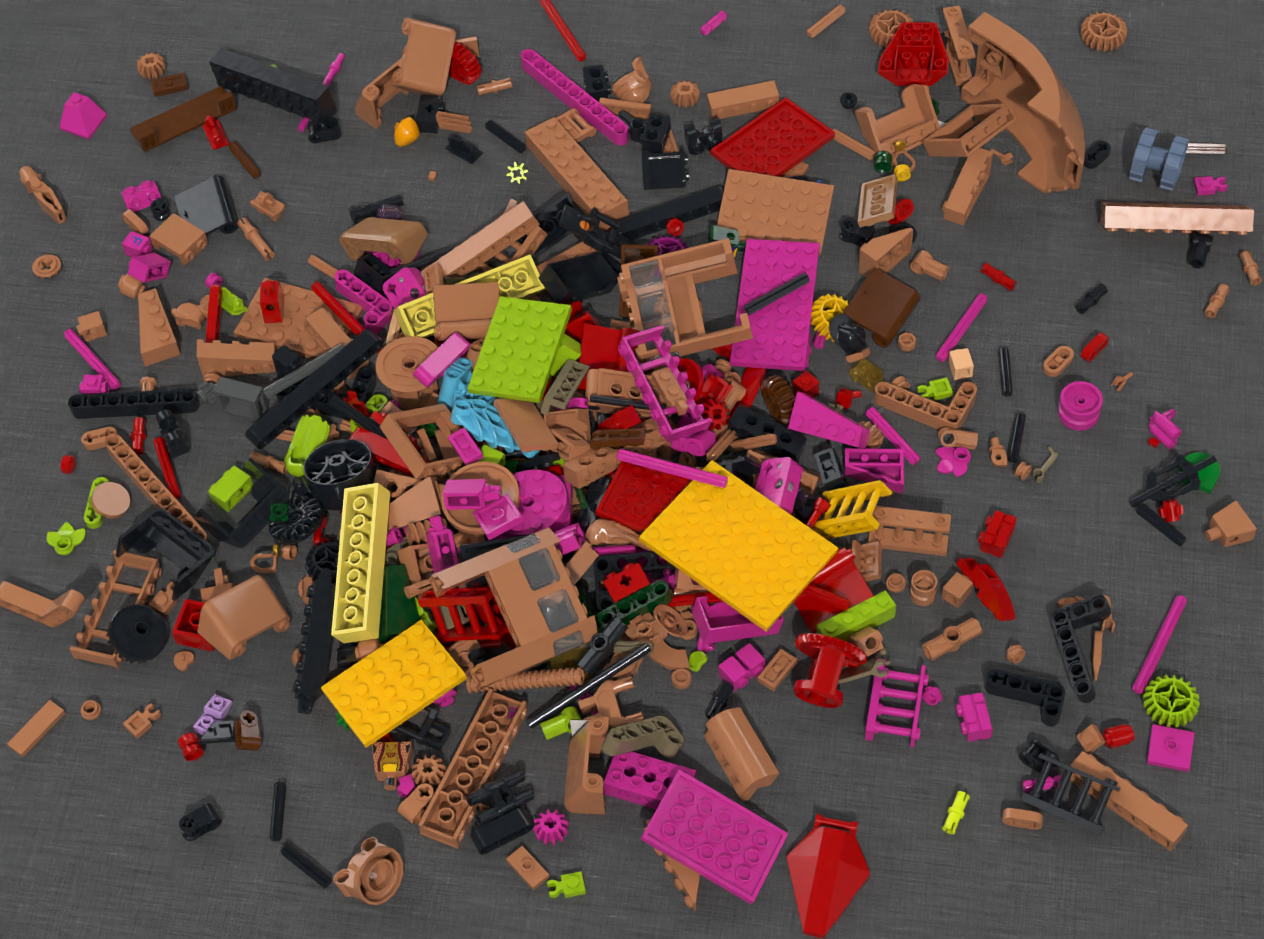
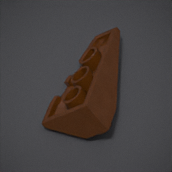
M622 245L621 265L658 256V245ZM658 261L630 268L636 288L650 286ZM620 293L619 317H629L632 309H628L627 302H623ZM642 297L638 300L640 310L643 305L645 297Z

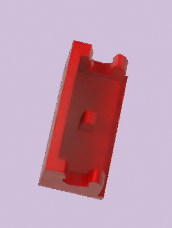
M709 374L704 381L703 390L696 405L707 403V399L714 401L715 398H719L720 403L724 402L733 386L729 385L719 376L715 377Z

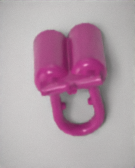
M1170 409L1163 414L1155 411L1153 417H1150L1151 421L1148 428L1150 433L1170 450L1177 444V438L1182 434V430L1171 421L1176 411Z

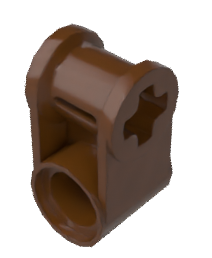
M245 710L234 724L236 749L258 751L261 746L258 718L254 712Z

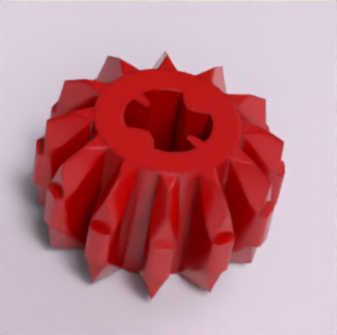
M715 398L714 401L707 399V403H702L704 406L703 419L711 418L712 420L709 430H714L715 428L716 430H721V425H727L725 419H730L731 417L726 415V412L730 411L729 408H724L726 402L720 403V399Z

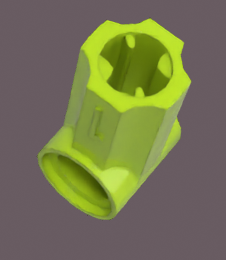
M567 707L563 709L561 715L540 723L546 739L549 740L565 732L571 733L570 720H582L578 710L575 707Z

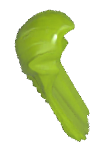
M306 415L300 419L284 458L285 467L290 475L295 477L305 476L303 469L305 460L315 449L326 444L330 425L327 424V421L322 422L320 416L313 415L309 417Z

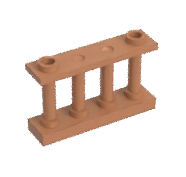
M960 6L943 8L942 11L948 27V31L944 33L945 37H947L946 52L949 57V67L955 86H964L972 79L967 61L968 59L975 58L976 55L971 41L967 39L968 30Z
M509 207L508 210L505 211L503 214L507 213L512 208ZM537 226L526 234L528 237L523 244L515 241L510 245L517 250L513 258L510 259L501 252L494 257L505 264L527 255L532 257L548 234ZM483 263L473 271L477 273L481 269L487 272L493 268Z
M882 506L875 507L872 515L880 524L877 530L869 532L868 543L879 541L882 544V549L946 556L949 536L943 535V533L949 534L951 515ZM884 526H890V527H896V528H895V529H889V528H884ZM903 528L915 529V532L903 530ZM923 531H932L935 534L923 533Z

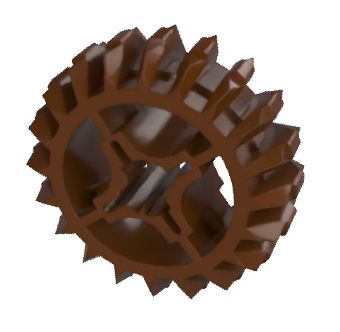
M779 375L770 376L762 381L761 384L764 403L776 422L782 425L789 424L796 398L790 386Z

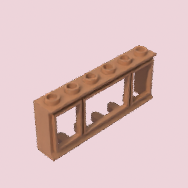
M114 550L113 555L116 562L114 566H107L106 572L109 577L107 582H100L99 584L101 596L99 599L93 598L92 600L94 611L92 616L86 615L84 618L86 624L85 632L77 633L79 645L78 647L71 646L69 650L74 659L104 664L118 669L121 662L125 660L123 656L119 658V653L108 655L87 650L93 637L109 640V636H106L108 632L96 629L113 591L138 595L135 604L148 606V599L154 593L155 583L161 577L162 568L158 559L126 552L118 558L116 550ZM124 566L149 571L142 589L117 583Z

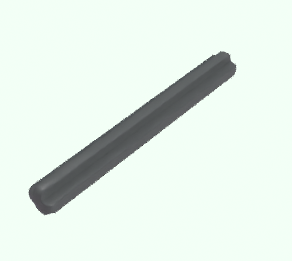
M343 344L337 345L265 387L263 392L266 398L274 396L317 371L344 348Z

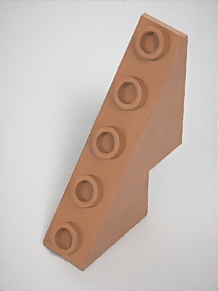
M646 819V827L650 822L648 819ZM654 848L658 857L662 856L664 859L663 865L667 873L673 874L675 878L673 881L677 890L683 891L685 895L683 898L689 909L693 908L696 911L701 875Z

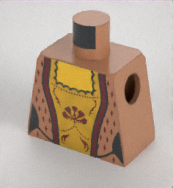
M374 742L372 750L377 780L384 781V789L389 791L395 790L397 781H399L398 778L407 776L413 757L411 742Z

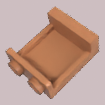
M174 213L150 235L154 248L159 250L163 247L179 257L181 264L184 266L193 260L194 256L208 244L204 231Z

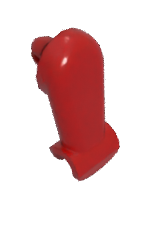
M324 516L321 526L314 533L313 545L320 546L321 541L325 544L329 541V539L323 538V529L328 521L327 516Z

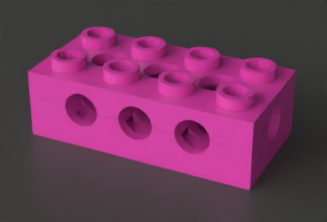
M627 752L613 757L604 780L605 795L657 809L677 771L680 769L696 779V770L635 752Z

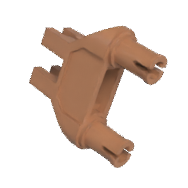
M631 675L615 681L608 679L600 685L594 696L578 701L583 715L594 711L599 712L583 720H591L594 717H609L610 730L644 720L641 711L624 717L619 709L616 695L618 692L634 688Z

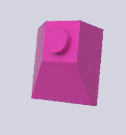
M74 92L64 105L60 130L89 140L106 119L107 114L89 97Z

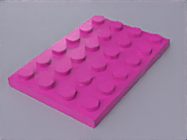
M679 769L640 840L752 905L789 833Z

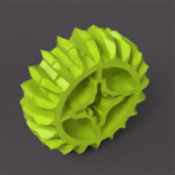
M1166 674L1163 679L1158 676L1155 681L1152 680L1143 695V707L1147 709V715H1152V721L1159 720V726L1166 723L1167 727L1173 724L1177 728L1179 724L1185 726L1187 721L1191 722L1194 716L1198 713L1200 703L1198 701L1199 694H1196V687H1190V681L1185 683L1183 682V677L1178 680L1175 674L1172 678H1169Z

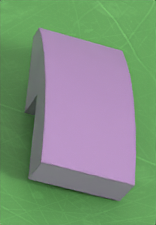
M214 694L204 706V713L193 726V731L204 735L213 722L224 721L232 701Z

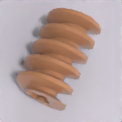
M440 517L442 525H446V528L448 529L446 520L444 519V517ZM424 520L423 524L421 521H417L415 525L412 522L408 524V527H406V538L409 546H412L414 541L417 545H420L421 540H423L424 544H427L426 534H428V528H431L429 520Z

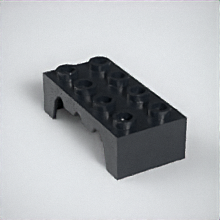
M601 252L547 264L538 278L557 304H568L609 294L618 283V275Z

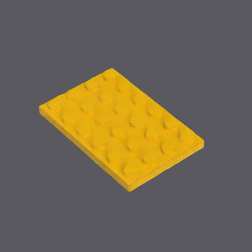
M420 620L323 685L321 690L364 747L367 748L465 681L467 676L424 622Z

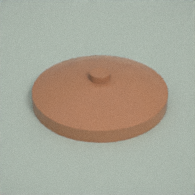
M493 462L472 463L462 467L449 478V480L486 479V483L489 485L501 486V496L508 494L516 508L518 509L520 490L517 481L508 469ZM442 492V508L447 520L453 527L467 534H485L472 513L478 509L446 510Z

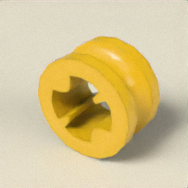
M901 164L894 168V174H896L898 181H906L911 177L908 165Z

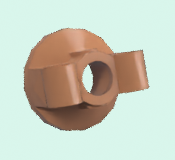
M371 837L362 843V852L352 857L348 868L338 871L333 880L345 897H354L370 905H379L389 900L400 886L403 877V861L397 851Z

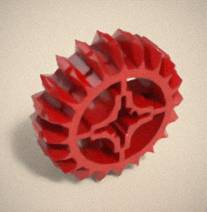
M456 41L454 42L449 68L450 77L452 76L458 82H462L463 85H471L481 76V65L478 63L479 60L475 58V55L471 53V50L467 49V46H463L462 43Z

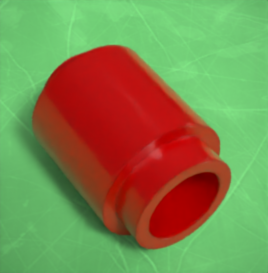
M1125 724L1104 729L1102 734L1105 740L1104 745L1109 749L1130 744L1135 739L1132 727Z

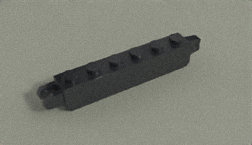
M328 568L322 569L317 574L314 583L311 586L309 585L306 597L309 598V601L304 608L306 621L301 628L303 642L299 644L298 653L301 655L300 661H297L295 668L298 676L297 680L294 681L292 689L295 692L294 699H298V713L308 715L312 712L314 702L324 694L321 687L325 685L332 637L336 585L331 583L332 572Z

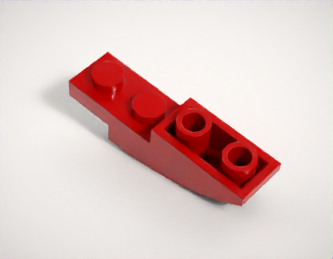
M959 558L956 565L961 569L962 574L967 576L976 588L980 589L976 596L982 601V604L999 621L1014 620L1016 616L1011 599L1001 579L989 564H978L973 558Z

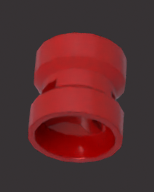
M193 732L184 734L178 739V745L183 750L182 754L186 761H194L204 753L202 746L198 744L197 734Z

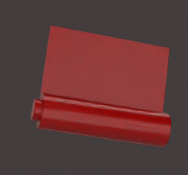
M584 323L579 363L590 366L589 370L603 368L629 372L624 357L619 353L618 346L622 337L640 331L632 328L616 330ZM637 345V346H634V347H631V349H632V351H633V353H634L636 359H637V355H636L635 348H638V345ZM587 374L577 390L586 391Z
M845 547L839 549L809 583L850 600L851 605L849 609L873 597L872 592L853 562L856 558L850 548L847 550ZM803 593L794 600V604L812 634L817 631L818 624L845 611Z

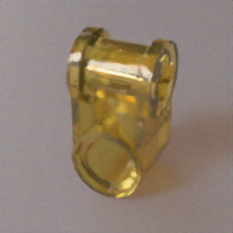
M862 358L855 368H851L848 371V374L853 381L861 384L869 391L875 392V386L880 382H884V373L868 360Z

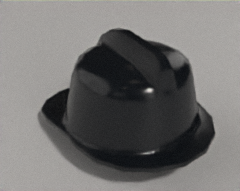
M838 314L832 318L829 327L830 335L846 353H852L862 346H866V333L864 329L857 325L849 316Z

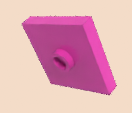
M508 494L490 502L484 508L472 512L489 540L524 522L523 517Z
M1153 724L1147 764L1189 772L1195 732Z

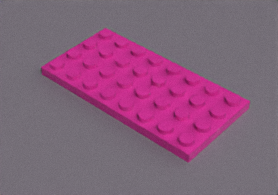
M747 239L735 327L742 325L740 314L746 313L744 305L802 273L808 275L809 283L748 315L753 339L732 344L730 366L805 371L820 243Z

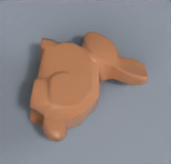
M209 294L201 299L200 305L187 302L172 309L171 314L176 318V324L184 327L185 325L195 327L198 330L201 329L202 323L208 316Z

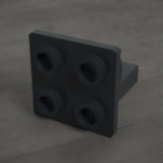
M738 456L733 460L724 459L717 463L752 488L753 475L759 474L761 465L758 462H754L746 456Z

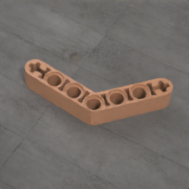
M2 581L0 584L1 607L53 628L74 617L85 601V597L75 590H69L52 601L5 581Z

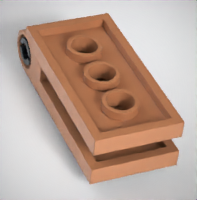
M603 368L587 371L585 398L589 400V403L585 405L589 407V411L615 414L627 408L590 402V395L644 402L640 389L635 385L632 373ZM645 375L658 403L665 404L666 408L671 407L667 406L651 376ZM634 408L639 418H652L650 410Z

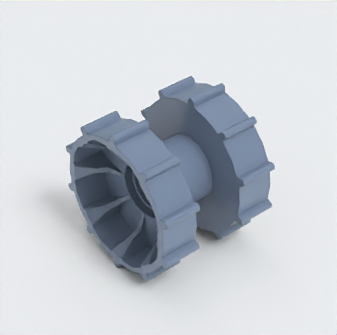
M1145 127L1133 157L1129 179L1142 183L1149 168L1163 172L1160 188L1173 191L1185 160L1189 139L1176 136L1173 139L1170 150L1156 147L1158 131Z

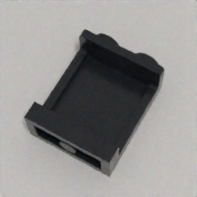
M680 149V152L649 154L648 150L641 151L644 190L686 187V181H689V171H685V165H688V154H684V149Z

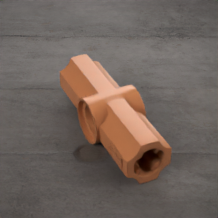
M973 617L956 627L950 626L945 629L943 634L922 645L924 655L928 660L933 661L947 652H955L960 648V645L982 634V628L977 619Z

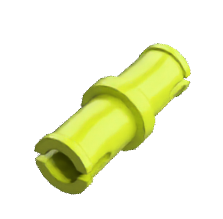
M958 791L952 807L948 808V816L942 827V830L948 834H955L960 819L965 815L963 811L970 798L968 794L964 797L965 792Z

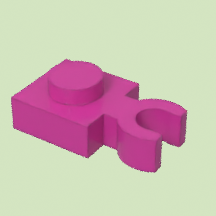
M1212 176L1195 177L1193 183L1197 196L1213 195L1216 190L1219 192L1227 191L1226 178L1219 177L1213 180Z

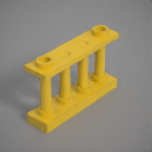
M881 480L825 491L822 495L829 501L831 506L825 512L823 519L815 523L812 530L825 539L877 530L880 523L872 514L879 497L889 496L892 494V491ZM870 499L865 512L860 513L864 501ZM855 502L851 515L845 516L850 503ZM841 505L837 517L832 518L836 506Z

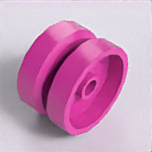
M1079 381L1068 384L1062 390L1058 407V417L1062 424L1077 431L1094 427L1098 423L1101 413L1102 393L1096 386L1088 382Z

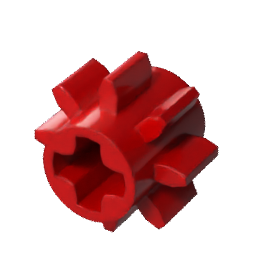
M1177 499L1163 501V506L1158 507L1159 515L1161 518H1165L1166 522L1180 520V515L1184 514L1183 505L1181 503L1178 504Z

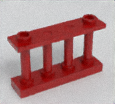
M489 586L450 589L440 597H436L434 590H427L417 600L420 607L431 608L439 629L434 636L441 643L481 639L498 640L508 630L507 625L496 624L489 604L490 599L493 597ZM472 604L482 606L488 626L479 625ZM456 605L465 607L472 627H463ZM439 606L448 607L455 628L447 630Z

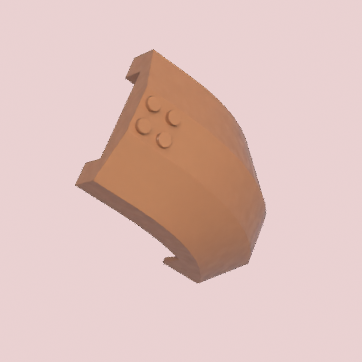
M984 12L968 26L967 39L978 45L975 76L962 87L961 100L969 105L1011 104L1017 120L1006 127L1005 130L1018 141L1031 159L1018 172V177L1045 194L1054 190L1059 192L1066 191L1068 188L1078 189L1084 164L1085 139L1081 117L1072 96L1044 56L1030 41L1011 27Z

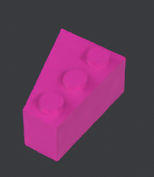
M845 448V476L867 483L881 480L890 490L903 494L904 449Z

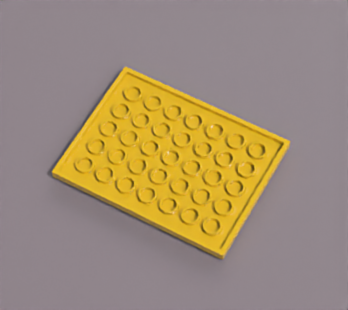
M711 460L703 471L726 476L728 478L727 486L721 488L692 480L639 536V541L767 632L838 552V547Z

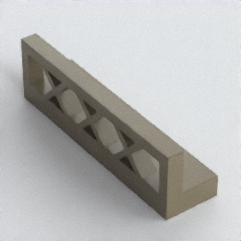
M568 359L544 397L540 413L548 415L553 406L565 410L585 378L590 366ZM574 368H576V369H578V370H581V371H580V372H575V371H574ZM564 388H568L569 391H564V392H563V389H564ZM562 398L564 402H561L557 399Z

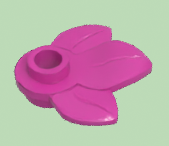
M944 446L935 451L942 459L937 466L938 472L943 474L953 472L956 477L966 473L967 464L971 460V454L968 449L964 447L955 449Z

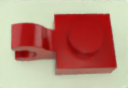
M348 391L349 397H343L342 399L367 417H370L364 402L358 401L356 392Z

